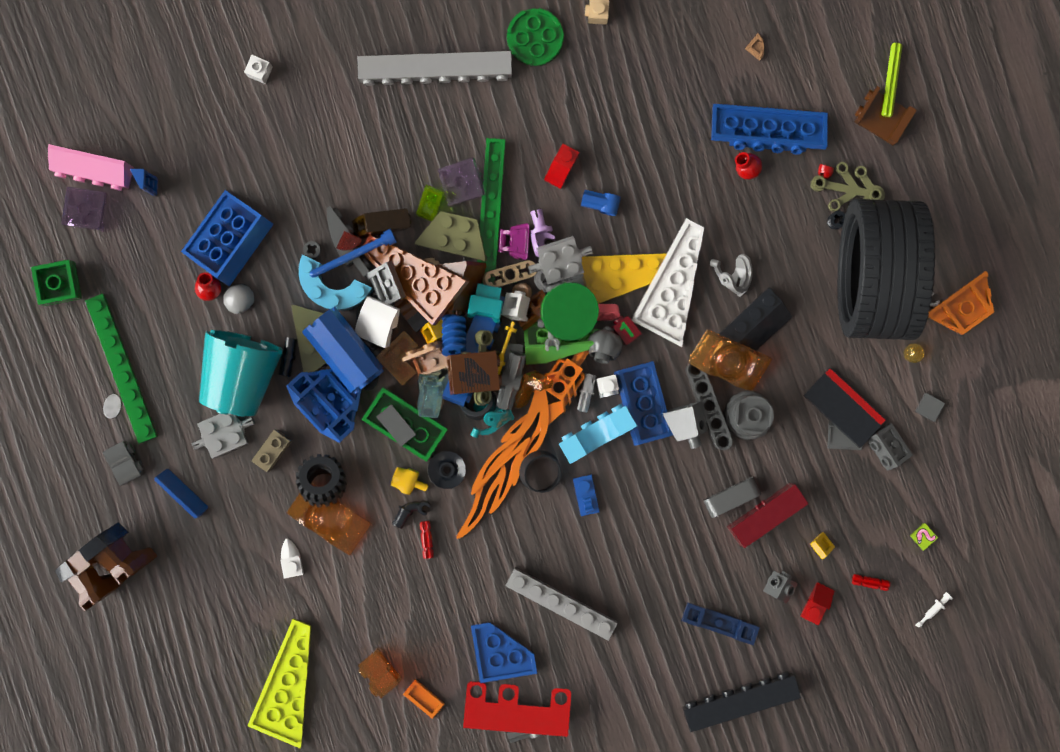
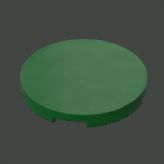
M545 9L523 10L509 24L507 30L509 50L523 64L530 66L547 64L557 57L563 46L564 33L562 25L554 14Z
M565 282L554 287L545 295L541 304V319L546 329L553 336L566 341L578 340L586 336L594 328L598 319L599 307L594 294L587 287L575 282Z

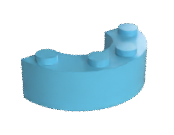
M304 255L300 259L299 280L304 292L312 301L326 309H331L334 306L338 311L356 308L374 291L372 287L355 279L345 289H329L322 281L321 275L315 278L310 276V271L322 266V264Z
M619 404L611 409L612 413L608 414L606 411L597 416L599 420L593 424L591 420L581 426L582 430L574 435L570 432L561 437L563 441L559 443V446L570 464L612 439L637 427L626 406Z

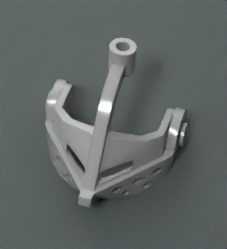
M740 254L736 259V268L732 275L721 271V261L712 259L710 266L715 268L721 284L741 297L748 290L752 280L753 270L750 258L746 254ZM738 278L741 279L739 287L736 286Z

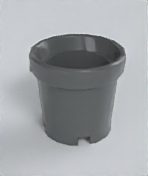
M751 390L741 391L733 395L726 403L723 412L729 432L743 440H754L766 435L774 418L773 408L768 399L762 394Z

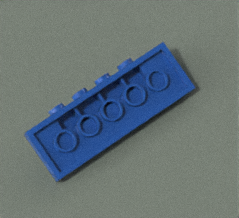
M713 104L711 140L729 142V146H734L736 150H743L745 147L753 148L757 152L764 149H772L774 153H781L785 150L799 155L802 152H806L807 148L826 150L828 113Z

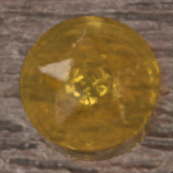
M910 344L904 349V358L910 363H917L924 357V350L919 344Z

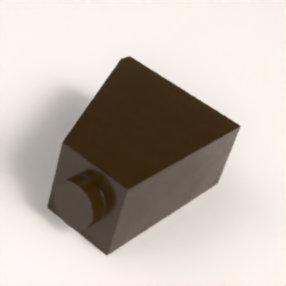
M407 208L364 213L352 220L355 239L366 238L369 235H382L388 229H391L392 232L404 231L411 227V215L408 213Z

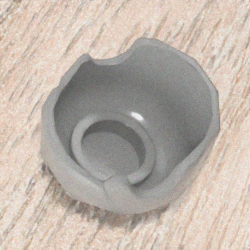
M244 284L231 286L223 296L225 307L234 314L246 312L254 303L253 291Z

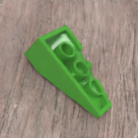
M536 321L524 331L526 365L544 364L587 351L594 344L593 341H588L589 336L594 331L600 329H592L586 336L578 340L566 341L557 338L560 341L559 351L556 350L555 346H550L549 351H546L545 341L548 339V330L546 327H538V321Z

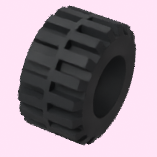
M317 454L315 458L312 455L308 461L305 459L303 466L299 465L298 467L299 472H296V484L303 499L306 502L309 501V504L312 506L316 503L317 507H322L323 504L328 507L331 502L333 504L337 503L336 499L343 497L342 492L346 491L345 485H347L346 476L340 462H337V459L334 457L330 458V455L327 454L324 457L321 454ZM327 474L332 477L325 486L315 487L311 485L314 478L319 475Z

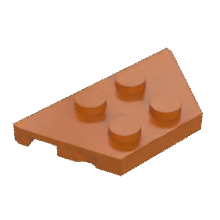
M987 271L981 273L931 309L928 318L960 335H964L993 314L994 307L991 302L992 295L988 285Z

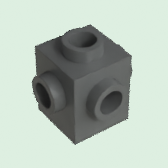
M773 571L763 591L787 604L790 597L794 594L798 583L792 581L793 576L784 571L781 574Z

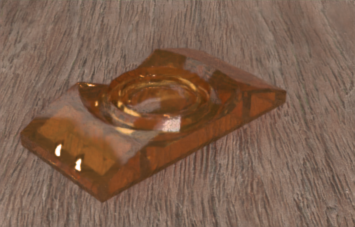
M708 329L688 359V363L711 376L722 378L736 387L750 391L754 390L772 361L771 357Z
M299 493L287 514L321 536L331 545L351 555L372 523L338 500L335 504L333 502L329 503L330 506L328 507L325 504L322 507H317L316 503L312 506L309 504V501L306 502Z

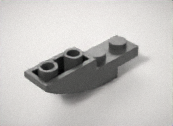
M329 206L327 208L328 227L334 246L341 257L357 249L354 243L349 244L355 239L352 235L354 230L348 223L344 225L341 221L343 216L337 208L333 210ZM357 257L345 263L347 267L354 263L365 278L367 277L366 274L370 272L371 266L365 258L361 260L360 257Z

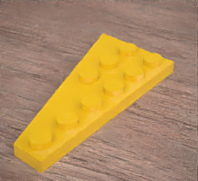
M666 254L582 257L584 270L582 274L584 275L587 288L594 294L599 304L651 284Z

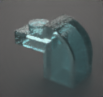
M419 374L420 394L417 401L419 417L438 418L443 396L442 382H439L437 375Z

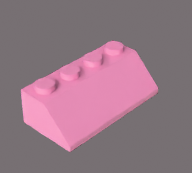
M48 145L49 170L55 173L54 176L60 178L72 176L74 177L73 180L85 183V180H90L93 185L101 187L104 184L111 185V189L122 191V188L129 189L132 177L130 169L134 167L127 162Z

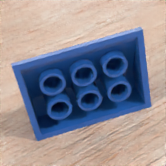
M225 190L181 252L215 278L230 286L274 224Z

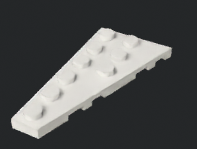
M687 218L631 319L633 322L681 347L683 345L687 314L690 307L697 260L704 227Z

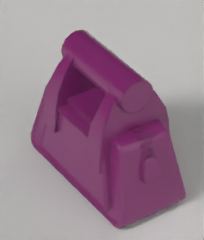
M526 223L512 226L510 230L500 229L498 252H508L509 256L518 260H529L530 225ZM506 236H510V247H506Z

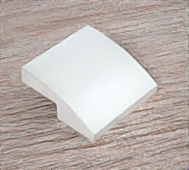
M368 296L361 308L355 332L360 338L383 348L389 347L392 329L396 328L398 324L400 309Z

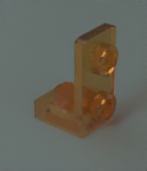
M536 370L525 373L521 379L519 392L515 396L514 407L518 409L527 406L533 389L542 391L551 388L553 380Z

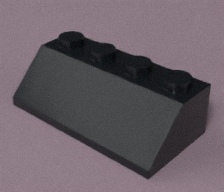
M767 288L717 334L711 342L737 369L788 322L792 315L780 298L770 288Z

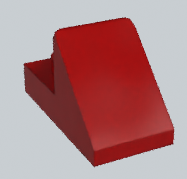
M816 582L800 617L819 625L826 609L829 610L831 607L834 590Z

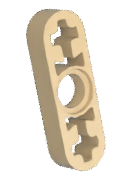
M527 260L488 271L483 276V284L500 287L533 277L536 272L531 274L529 272L528 275V272L519 273V270L526 268V265L528 267L535 263ZM507 269L514 271L515 275L512 280L507 279L505 276ZM490 274L492 277L499 275L501 279L494 281V285L492 282H488V279L491 278Z

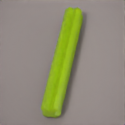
M893 43L891 45L882 108L883 117H891L893 115L902 53L901 43Z

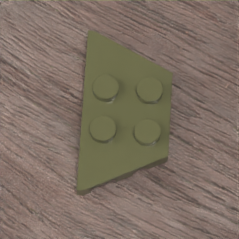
M440 211L415 241V245L485 262L487 260L477 219Z
M291 305L303 372H315L327 363L302 331L309 325H313L314 321L324 313Z

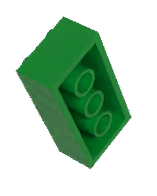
M382 387L362 420L397 442L377 418L381 412L392 404L416 433L403 447L427 462L447 433L448 428Z

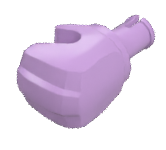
M542 209L537 210L538 218L535 210L530 212L534 224V229L530 231V237L534 253L537 257H539L537 247L545 245L546 240L555 241V236L550 234L553 231L552 226L545 225Z

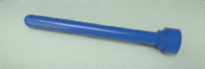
M388 229L383 232L384 234L380 238L311 270L310 276L315 278L384 244L385 246L388 244L391 246L397 243L392 230Z

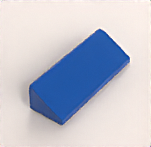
M130 169L140 189L152 196H157L158 178L145 169Z
M165 469L154 478V481L193 518H199L208 509V506L169 469Z

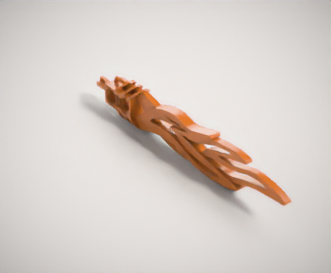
M588 350L574 354L571 360L568 358L566 360L558 359L551 371L544 374L546 378L538 383L541 384L540 387L533 390L534 395L528 413L509 428L501 439V443H505L491 454L477 475L471 491V495L476 493L474 503L466 521L457 534V539L466 535L481 520L488 501L498 484L499 488L490 508V514L500 506L511 485H516L523 459L540 448L548 425L560 414L565 413V406L568 402L570 406L573 395L576 397V390L585 378V374L582 372L583 369L580 366L589 354ZM563 363L558 371H555L559 364ZM567 366H572L575 369V374L572 377H567L564 374ZM579 375H581V378L575 385V380L578 378ZM556 382L564 384V390L560 393L555 392L553 389ZM546 391L561 401L548 404ZM539 412V421L533 435L517 446ZM521 424L519 429L515 433L511 434V432ZM539 434V437H538L536 443H535L534 446L531 448V450L527 453V450H528V448L530 447L532 441H533L534 438ZM502 451V453H501V454L497 457V459L492 463V465L489 467V469L487 470V472H486L485 475H484V472H485L486 468L488 467V465L490 464V462ZM516 454L511 465V470L506 488L503 492V495L499 499L500 492L506 476V468L504 464ZM500 469L498 476L486 494L478 517L469 525L477 509L483 487L490 477Z

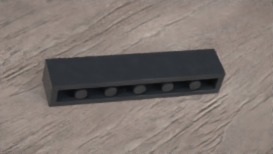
M782 672L773 679H770V677L763 678L754 685L747 683L741 685V689L735 691L728 689L723 691L722 695L716 697L712 694L704 697L703 701L697 702L693 700L685 703L686 706H683L682 709L690 733L800 699L801 695L795 676L792 673Z

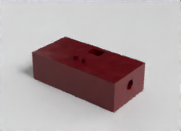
M788 483L773 495L761 501L760 504L755 505L753 509L732 522L727 528L738 544L746 548L809 503L795 484Z

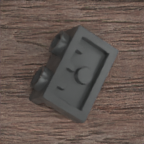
M892 423L872 435L868 440L871 449L876 453L886 470L900 466L913 455Z

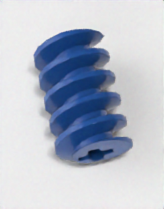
M454 314L444 315L442 317V354L446 357L448 355L461 354L466 351V319Z

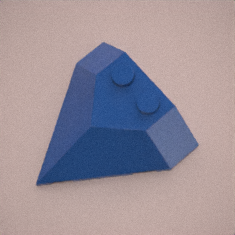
M332 369L319 370L317 372H301L286 385L294 405L321 434L340 443L354 430V420L358 410L361 390L356 394L353 391L350 393Z

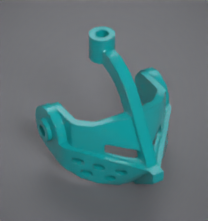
M474 403L473 409L475 412L486 408L488 404L480 406ZM496 406L494 412H488L484 416L485 424L491 427L483 430L474 427L470 435L477 438L478 435L491 434L508 421L514 420L515 417L511 410H503Z

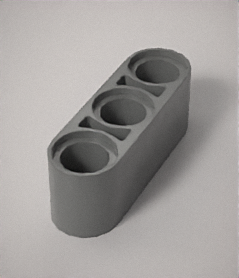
M750 477L703 501L711 518H714L760 496L761 492L754 477Z

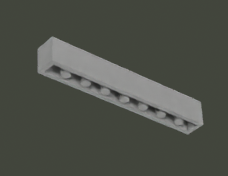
M511 51L357 56L358 80L366 86L374 85V82H382L383 85H392L394 82L412 84L413 81L429 84L432 83V80H439L440 83H450L451 80L470 82V79H477L479 82H486L491 78H497V81H507L508 78H512Z

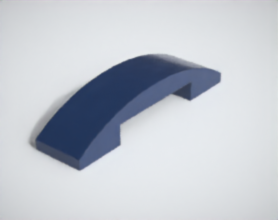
M688 602L681 621L732 637L753 646L760 628L740 619Z

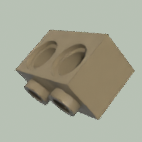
M273 430L252 459V462L264 471L271 472L293 440L279 430Z

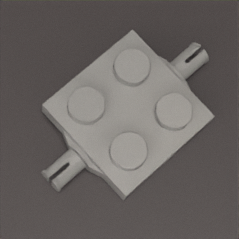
M571 236L537 247L539 263L528 266L530 274L541 270L545 275L547 284H551L584 273L582 257L593 254L592 249L589 246L579 250L575 238Z
M218 414L197 423L202 439L191 444L194 446V450L205 446L211 458L215 459L247 445L245 428L255 423L252 417L241 422L237 415Z

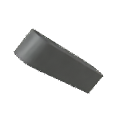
M690 362L686 366V374L697 402L702 401L703 408L707 400L712 401L714 405L711 411H707L704 408L712 442L717 449L727 450L732 446V438L706 370L701 362ZM694 364L700 368L698 375H693L690 372V367ZM700 382L705 383L707 386V390L704 393H700L697 390V385ZM714 418L720 420L721 424L718 429H714L711 426V421ZM721 436L727 438V444L724 447L718 444V439Z

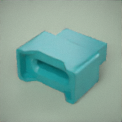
M478 283L476 295H471L467 317L472 318L475 315L492 318L495 323H499L503 301L499 300L502 288Z

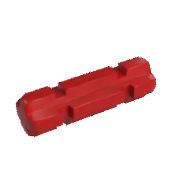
M430 521L420 522L424 559H430L434 556L431 548L433 544L431 531L429 530L431 529Z
M857 574L852 576L853 585H862L863 587L873 589L880 588V590L888 591L890 588V581L881 579L880 581L878 578L862 577Z

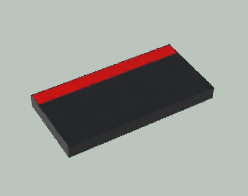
M828 368L803 395L858 448H861L886 421L831 368Z

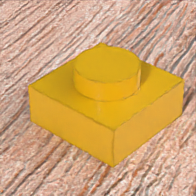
M824 532L820 533L810 543L821 559L827 557L835 548Z

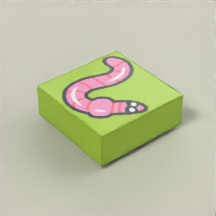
M925 523L910 535L923 551L938 538Z

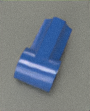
M584 190L581 206L598 210L606 215L617 216L621 197L610 193L601 194Z

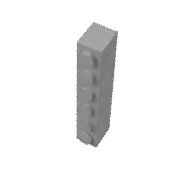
M516 567L506 583V587L608 641L617 625L616 620Z

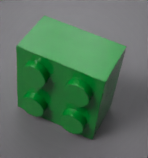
M64 260L31 267L38 305L49 306L82 299L76 263L74 261Z

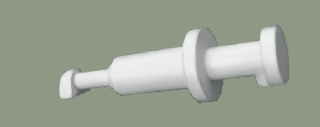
M946 592L940 601L936 599V603L925 613V617L916 626L922 627V624L927 619L933 618L941 609L945 610L946 608L943 605L953 598Z

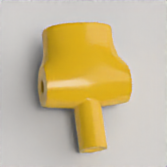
M397 467L391 480V486L396 487L407 495H410L414 488L426 491L428 488V484L418 481L419 472L410 468Z

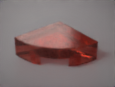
M344 231L336 249L341 251L352 250L361 243L362 239Z

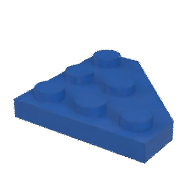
M491 622L471 625L480 683L537 674L535 656L529 649Z

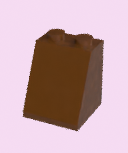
M463 261L437 264V266L469 281L444 314L465 315V311H468L471 295H476L477 285L482 283L486 263Z

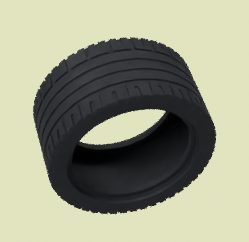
M854 199L850 202L841 232L837 273L838 313L841 329L846 337L916 340L921 336L930 311L935 274L933 221L930 210L924 202Z

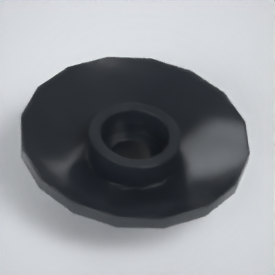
M442 451L434 455L428 465V476L431 482L442 489H452L458 486L466 474V466L463 459L457 453L451 451ZM445 466H449L451 468L450 473L444 472Z

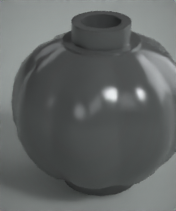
M603 327L602 330L594 331L588 338V341H593L594 343L590 346L588 352L594 357L596 362L608 364L609 361L617 359L622 352V340L619 335L614 333V329L611 327Z

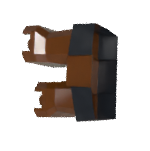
M119 522L94 537L55 570L60 582L67 579L80 595L79 606L84 612L110 595L125 580L143 569L157 557L150 547L131 551L123 540L129 532ZM99 564L110 574L99 576L94 567Z

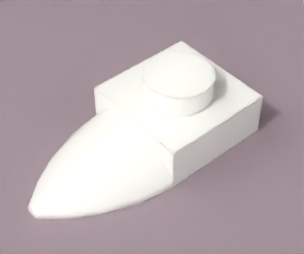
M287 538L282 546L280 560L284 578L303 575L300 553L296 545Z

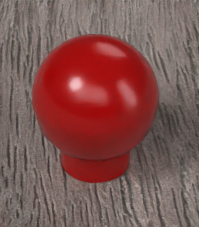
M741 152L736 156V171L741 178L751 180L761 173L762 162L757 155Z
M201 273L195 283V293L204 301H212L220 295L221 283L210 273Z

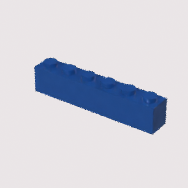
M500 295L499 300H502L504 305L505 297ZM475 315L465 338V352L479 353V344L475 341V334L480 330H489L493 335L494 332H498L501 322L495 323L492 318ZM492 339L490 345L486 346V350H491L494 339ZM448 380L442 399L464 407L466 402H470L473 393L450 395Z

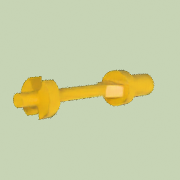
M511 322L510 327L506 326L505 330H508V334L499 355L500 367H498V375L506 364L504 362L505 352L511 334L517 331V329H514L515 322Z

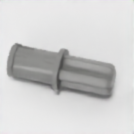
M585 373L582 388L579 390L581 395L577 407L578 411L588 412L591 396L594 395L593 389L597 376Z

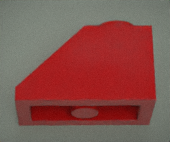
M562 144L544 181L561 189L580 152Z

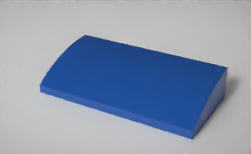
M654 361L615 371L614 374L616 375L622 404L627 407L637 424V427L630 430L634 446L672 436L673 433L663 417V413L667 412Z

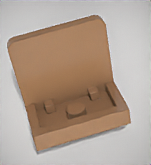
M440 341L406 352L407 356L402 358L403 362L413 360L419 378L447 368V357L442 354L443 348Z

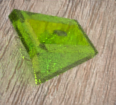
M426 184L416 215L432 222L438 214L445 198V193Z

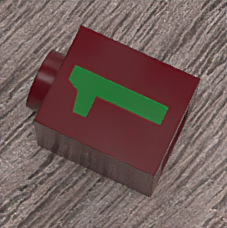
M621 315L613 322L615 325L612 328L620 336L625 346L642 334L629 316L624 318Z

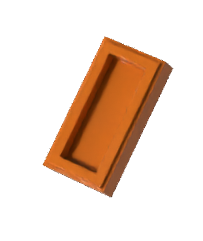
M417 679L403 693L405 697L432 719L445 705L440 698Z

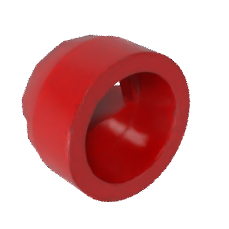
M820 164L818 174L820 177L823 176L824 179H828L832 176L835 168Z

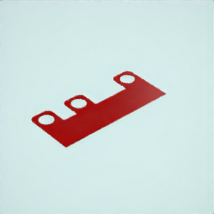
M469 682L467 684L463 728L568 737L571 705L570 690L553 689L550 707L518 705L519 688L516 685L502 684L499 687L498 703L485 702V683ZM475 685L482 688V695L478 698H474L470 694L471 688ZM506 688H511L515 692L514 698L510 701L505 700L502 695ZM559 692H563L567 696V701L563 705L555 702V696Z

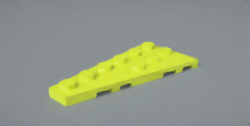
M293 618L250 718L248 727L301 749L311 625Z

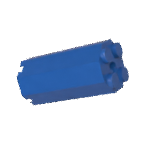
M335 306L317 318L313 325H309L302 331L350 393L353 391L356 394L384 372L382 364Z

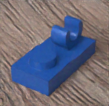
M592 475L573 478L580 515L598 513L599 507Z

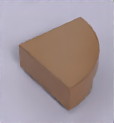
M758 33L745 49L759 61L764 55L765 47L763 38Z

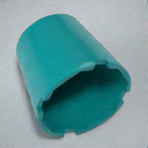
M222 330L206 331L199 402L208 408L217 410L216 412L220 414H233L241 417L255 416L283 349L265 340H261L260 343L252 341V336Z

